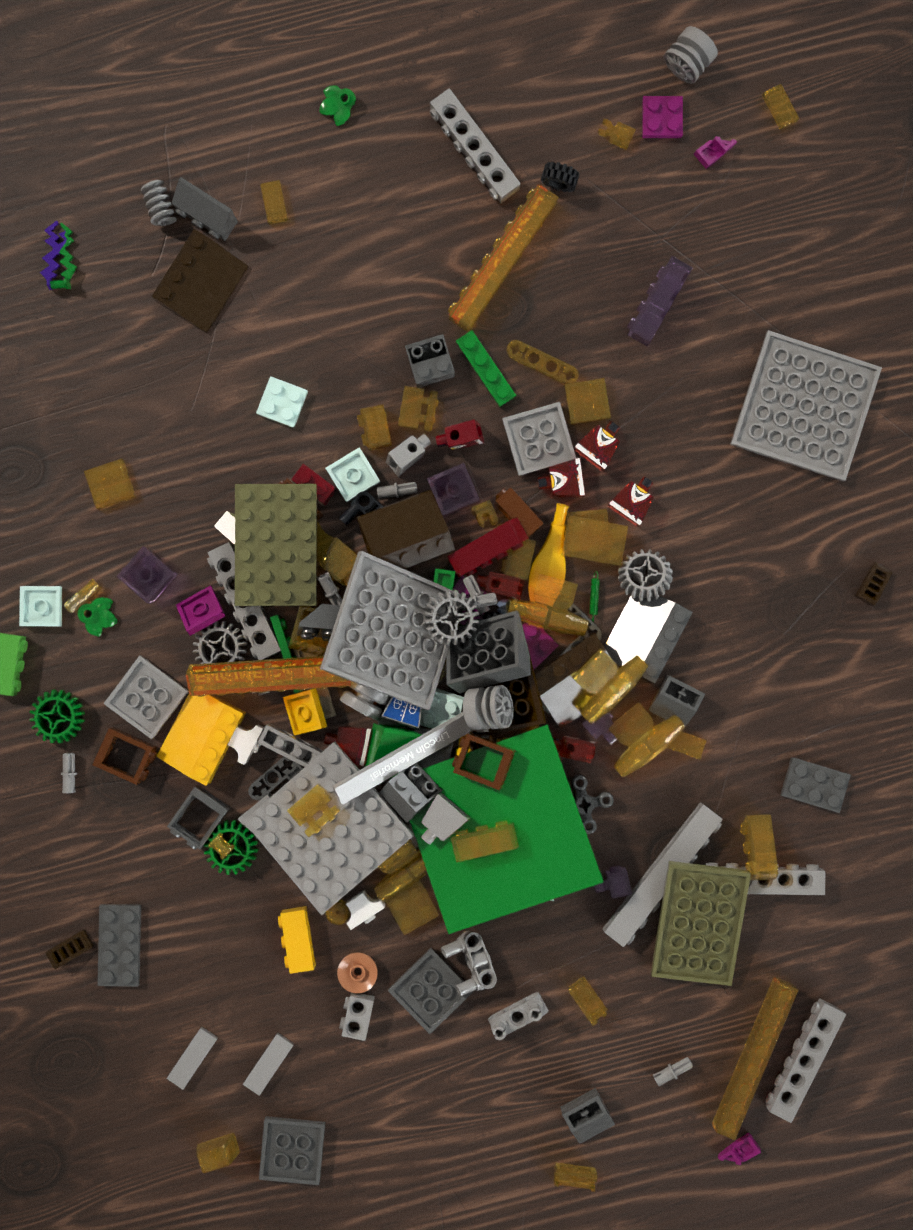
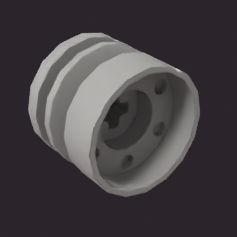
M689 26L685 28L678 37L677 42L671 45L663 57L667 67L675 76L686 83L692 84L703 74L704 68L709 67L714 61L718 51L708 35L696 27Z
M498 685L495 687L490 686L486 689L481 687L467 690L463 699V713L470 730L503 729L511 725L513 702L510 692L505 686Z

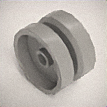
M349 681V686L358 693L346 690L339 700L356 711L378 721L383 710L374 704V701L381 705H387L391 696Z

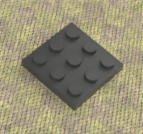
M432 947L388 988V992L429 1034L473 993L472 991L461 997L458 995L455 985L464 982V980Z
M266 1116L264 1119L259 1180L319 1185L326 1122Z

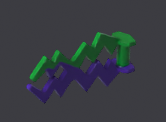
M55 221L44 230L50 236L45 242L53 250L42 257L49 266L40 273L47 280L49 290L71 289L70 279L77 268L70 263L74 257L65 250L74 241L69 237L73 232L63 223H60L64 232L59 235L64 241L58 244L56 241L60 238L52 232L59 225L58 221ZM61 254L65 257L59 262L67 268L66 271L60 274L64 277V280L52 281V279L58 276L53 272L61 267L53 259Z

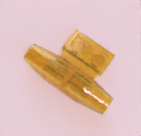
M540 573L534 590L535 602L511 599L508 613L517 610L521 621L528 625L560 634L585 636L589 624L588 620L567 611L573 604L578 584Z
M600 648L572 677L585 691L593 693L580 712L591 724L611 711L635 687L648 665L638 655L620 668H617V663Z
M638 702L608 727L620 743L629 747L616 761L614 768L622 777H625L645 766L676 739L686 727L685 724L675 714L654 726L652 716Z
M410 840L378 866L383 873L388 874L374 887V891L381 901H385L405 891L428 874L420 850L416 852L415 845Z

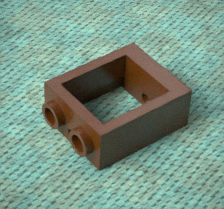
M511 487L508 490L502 489L496 495L495 506L508 520L518 517L528 538L541 528L543 522Z
M112 727L108 729L92 765L137 785L141 781L144 782L149 774L147 768L150 763L154 762L157 756V752H155L157 746ZM117 738L146 750L135 776L106 764Z
M467 733L460 741L459 747L462 749L459 756L456 755L453 760L452 767H455L453 773L501 790L516 750L475 734ZM471 741L504 753L494 781L462 769Z

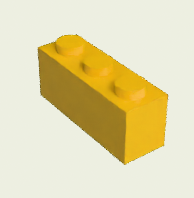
M307 906L282 910L281 916H278L279 928H283L284 936H281L282 948H286L287 956H284L285 967L289 968L290 974L314 970L316 963Z

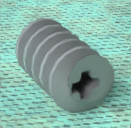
M162 180L150 181L141 188L146 208L149 210L148 215L151 217L150 221L155 226H166L177 221L176 217H170L174 214V210H167L172 204L171 202H165L170 197L167 194H163L167 191V188L160 187L165 183Z

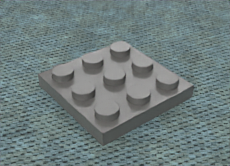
M560 402L502 418L518 476L561 465L576 459Z
M139 655L104 704L150 739H154L189 690L142 655Z

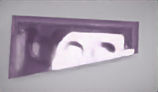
M671 256L666 267L661 266L656 275L659 277L657 283H652L647 291V294H649L648 299L641 301L637 308V311L640 313L637 318L632 317L627 326L630 329L627 334L628 336L648 347L693 267Z

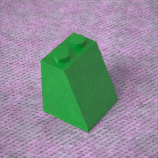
M373 723L364 767L422 734L409 729Z

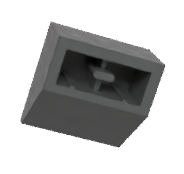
M443 334L405 345L417 388L455 377V371Z
M321 604L299 623L297 636L307 640L320 637L323 641H329L340 605Z
M665 675L648 711L684 729L697 712L705 693L669 675Z
M415 763L388 781L379 793L406 822H409L442 790L418 763Z
M596 1088L560 1107L562 1116L579 1144L615 1125Z

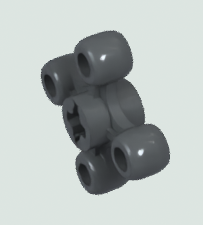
M578 774L571 781L573 788L577 792L575 802L582 817L584 827L587 823L592 824L590 829L585 828L586 833L592 834L597 828L596 822L591 816L592 810L595 807H611L614 798L609 792H602L596 797L589 796L586 792L588 781L585 776ZM577 780H583L582 785H576ZM604 797L609 798L607 803L602 802ZM582 798L589 803L586 805V811L579 806V804H582Z

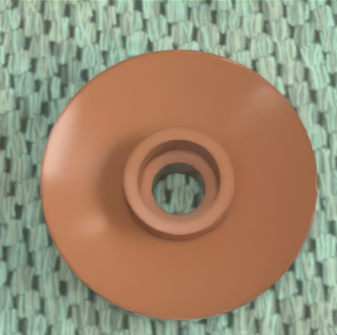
M359 952L345 956L337 970L341 986L351 993L368 991L375 984L378 975L374 960L370 956ZM360 968L362 973L356 974L354 970Z

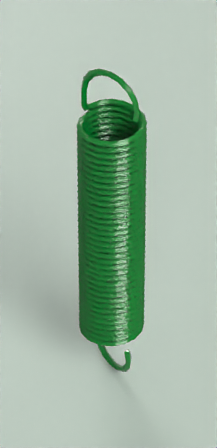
M598 572L597 578L591 579L589 614L593 615L592 622H594V615H598L600 580L598 579Z

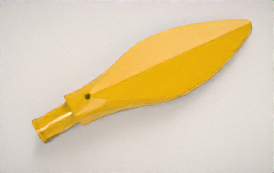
M556 504L554 520L551 522L549 533L530 569L529 598L533 618L536 622H540L551 609L561 592L565 580L564 533L567 511L569 509V506L565 504Z

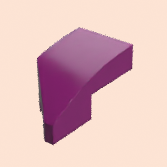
M715 136L713 140H709L697 149L694 156L707 169L735 146L737 141L734 139L731 141L721 140L720 137Z
M747 1133L720 1152L718 1159L724 1161V1159L733 1161L737 1165H741V1162H745L761 1153V1149L751 1134Z

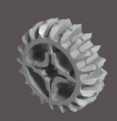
M641 549L640 554L634 551L632 557L627 555L626 561L621 562L622 568L618 570V581L621 582L620 587L625 589L626 595L632 593V599L638 596L640 602L643 598H647V601L650 602L651 597L657 600L659 594L664 596L665 590H669V583L673 579L671 576L673 570L670 569V563L665 562V556L659 558L658 551L652 554L651 549L648 550V553H644L643 549ZM650 565L656 567L658 570L652 569ZM646 570H647V575H648V576L645 577V581H643V578H644L643 574H645V573H646ZM630 578H633L634 581L639 582L640 586L635 584Z
M446 590V597L439 592L440 600L432 597L431 600L435 603L434 606L431 604L426 605L431 609V612H424V615L430 616V619H425L424 623H431L426 630H434L431 637L435 638L439 635L437 639L439 643L444 638L446 645L450 644L451 639L453 644L457 645V638L464 643L465 639L463 636L466 635L468 638H471L472 635L468 631L471 629L476 632L477 630L472 626L473 623L479 624V620L473 619V617L479 615V612H472V610L476 609L477 605L472 604L469 606L473 599L469 597L464 600L466 594L463 592L459 597L457 590H454L453 596H451L450 590ZM453 601L460 602L467 612H456ZM446 603L445 613L436 617L439 607ZM451 611L453 615L458 616L452 623L446 619ZM467 618L463 629L457 632L458 623ZM436 623H447L451 634L441 632Z
M216 621L213 624L214 628L212 625L207 626L208 631L205 629L200 630L203 636L195 635V638L200 641L193 642L194 646H198V650H193V654L199 653L200 656L196 657L195 660H203L200 665L215 664L222 655L232 657L227 663L245 660L240 654L247 653V650H241V646H246L247 642H240L244 636L243 634L237 636L240 632L239 628L232 631L234 624L230 623L226 628V621H222L221 626ZM215 632H224L223 636L217 641L208 639ZM229 636L235 642V652L228 646ZM222 642V648L226 651H219L218 653V648L213 644L221 645ZM205 644L212 650L210 660L205 653Z

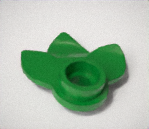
M334 85L329 86L323 90L326 99L321 103L319 112L323 115H333L336 126H340L349 119L350 108L354 106L356 96L350 89H340ZM348 95V100L343 102V97Z
M104 597L96 598L91 604H84L78 609V618L81 622L85 623L86 630L91 635L101 636L102 627L107 628L117 624L116 617L109 611L113 600ZM90 610L92 612L91 617H85L84 611Z

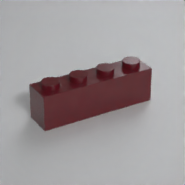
M518 517L447 557L458 578L465 574L468 577L477 573L478 567L481 566L484 569L493 564L492 559L497 558V560H500L507 556L508 550L512 549L514 552L523 547L522 542L529 538Z

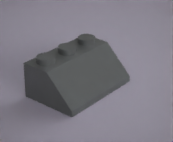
M182 177L179 178L172 200L175 213L183 219L186 217L191 219V223L197 228L207 229L209 231L208 234L214 239L218 240L221 238L226 241L238 222L232 209Z

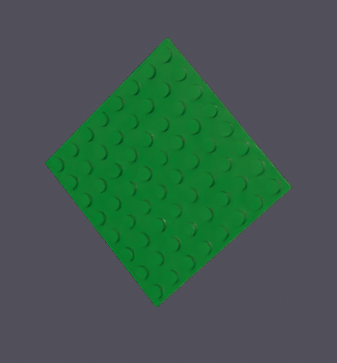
M548 725L497 742L516 750L501 790L453 773L455 768L452 767L454 758L423 768L429 777L441 788L442 791L440 793H443L470 817V820L448 839L442 841L436 837L431 845L421 838L428 829L421 822L434 799L410 820L448 934L604 882ZM487 746L468 752L462 769L494 781L504 753Z

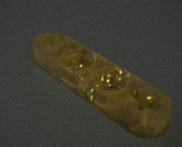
M513 340L507 346V355L511 359L563 384L572 385L578 379V370L574 366L519 340ZM516 345H518L519 351L523 353L525 349H527L528 351L525 354V358L522 359L521 357L523 354L517 352L516 354H512L511 347L514 348ZM531 353L539 356V361L535 364L530 363L528 360V356ZM548 362L556 363L557 370L554 372L547 371L546 364ZM560 367H564L562 371L565 373L572 371V376L575 378L567 380L566 375L563 373L560 374V377L557 376Z

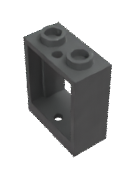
M197 785L167 827L171 829L170 833L177 838L182 837L187 840L186 844L195 850L197 848L200 850L204 847L212 832L217 829V825L221 823L231 807ZM195 798L219 813L202 839L178 823Z

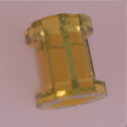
M219 833L210 842L208 847L215 849L223 860L235 846L233 844L230 845L222 837L223 834Z

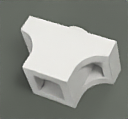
M259 724L252 730H247L241 726L236 727L228 746L237 751V762L245 765L248 763L253 752L257 753L261 746L257 742L265 727Z
M365 890L361 891L346 903L351 912V917L346 924L352 930L362 922H365V924L369 923L375 918L376 913L385 908V902L382 898L372 899Z

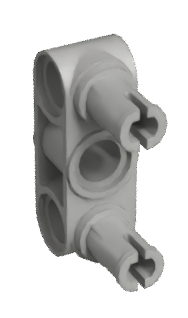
M465 931L456 941L441 947L445 958L459 952L464 953L466 963L472 973L471 979L455 985L460 997L474 990L482 991L495 986L497 977L491 958L485 948L482 937L478 933ZM473 935L474 943L469 946L467 940ZM484 974H488L489 980L483 984L482 977Z
M536 992L491 1015L488 1021L495 1038L502 1040L513 1031L533 1021H539L548 1012V1009L539 992ZM521 1012L523 1017L517 1019L513 1016V1013Z

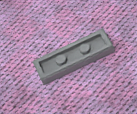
M201 1027L166 1079L183 1090L218 1037Z
M277 1033L243 1085L257 1095H260L294 1043L280 1033Z

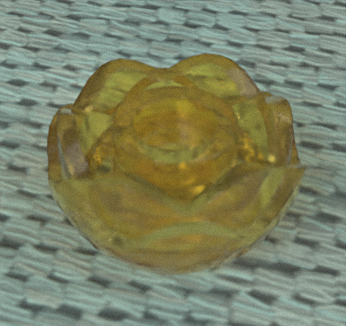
M339 900L325 912V915L330 923L341 925L349 919L350 910L343 900Z

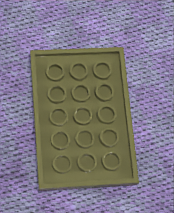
M235 484V606H317V484Z
M674 861L668 862L651 968L652 977L732 986L751 877L750 870Z

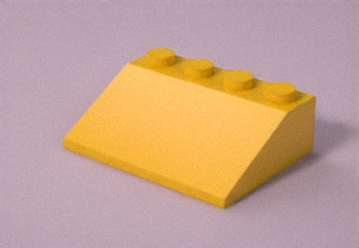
M193 685L157 757L186 776L207 786L211 783L229 748L228 743L236 727L240 726L247 712Z

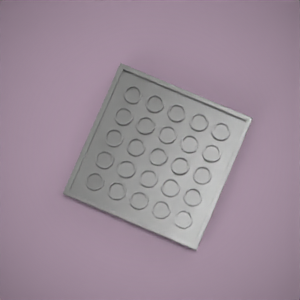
M768 330L730 445L843 482L846 481L882 367Z
M359 551L320 669L424 710H430L450 644H445V638L439 643L437 641L439 635L435 638L431 637L434 630H426L431 623H424L425 619H430V616L424 615V612H431V609L426 605L431 604L434 606L435 603L431 598L435 597L437 600H440L439 592L446 597V590H450L451 596H453L454 591L366 552ZM453 601L455 611L458 612L456 601ZM446 603L439 607L436 617L445 613ZM451 611L446 619L452 623L458 616L453 615ZM436 623L441 632L451 634L447 623Z
M336 742L328 746L244 820V823L321 915L414 836L374 787L343 805L340 803L333 785L356 773L359 769Z

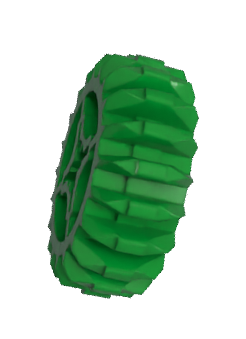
M52 690L51 694L44 692V697H37L39 703L35 702L32 704L36 710H30V714H33L34 718H30L29 721L35 722L36 725H33L32 729H39L36 735L41 736L43 734V741L49 739L50 743H55L57 740L58 744H61L64 740L66 742L70 741L71 736L76 737L77 732L75 730H82L78 723L85 722L84 719L80 718L85 712H79V708H82L83 705L75 704L78 698L74 697L71 699V692H68L66 695L65 690H60L59 692ZM56 700V705H53L51 711H44L50 702ZM64 703L69 707L71 715L66 713ZM59 713L58 715L63 719L56 720L57 718L51 715ZM43 718L49 721V728L45 725ZM63 722H71L65 731L58 733Z
M228 820L224 821V827L219 823L217 825L218 830L215 829L208 838L210 842L204 844V847L209 848L204 851V854L211 855L207 862L212 860L215 862L211 866L213 869L217 865L220 866L218 869L219 873L225 868L226 875L230 874L231 869L234 875L238 874V868L244 872L246 870L245 865L250 867L252 865L250 860L256 859V856L252 853H257L259 850L253 847L258 844V840H251L255 835L253 833L249 835L247 833L250 831L248 828L242 829L244 826L242 823L237 827L236 820L232 821L231 826ZM224 832H235L230 840L218 838ZM240 836L245 840L247 851L239 844ZM234 841L233 848L235 850L229 853V846L227 844L230 845ZM216 844L223 851L222 859L216 851ZM232 855L244 857L242 861L237 863L228 862Z

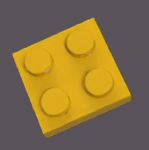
M316 688L283 697L294 736L327 727Z

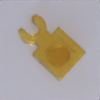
M603 119L602 124L606 125L608 129L603 130L599 128L598 134L603 137L611 136L610 143L627 150L636 129L621 122H617L616 126H613L610 120Z

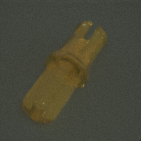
M92 578L82 589L76 590L77 593L64 604V607L70 613H73L85 601L88 602V599L101 586Z

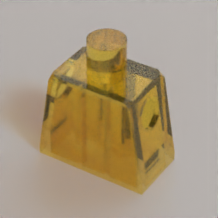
M234 1133L197 1145V1157L202 1173L230 1165L240 1153Z

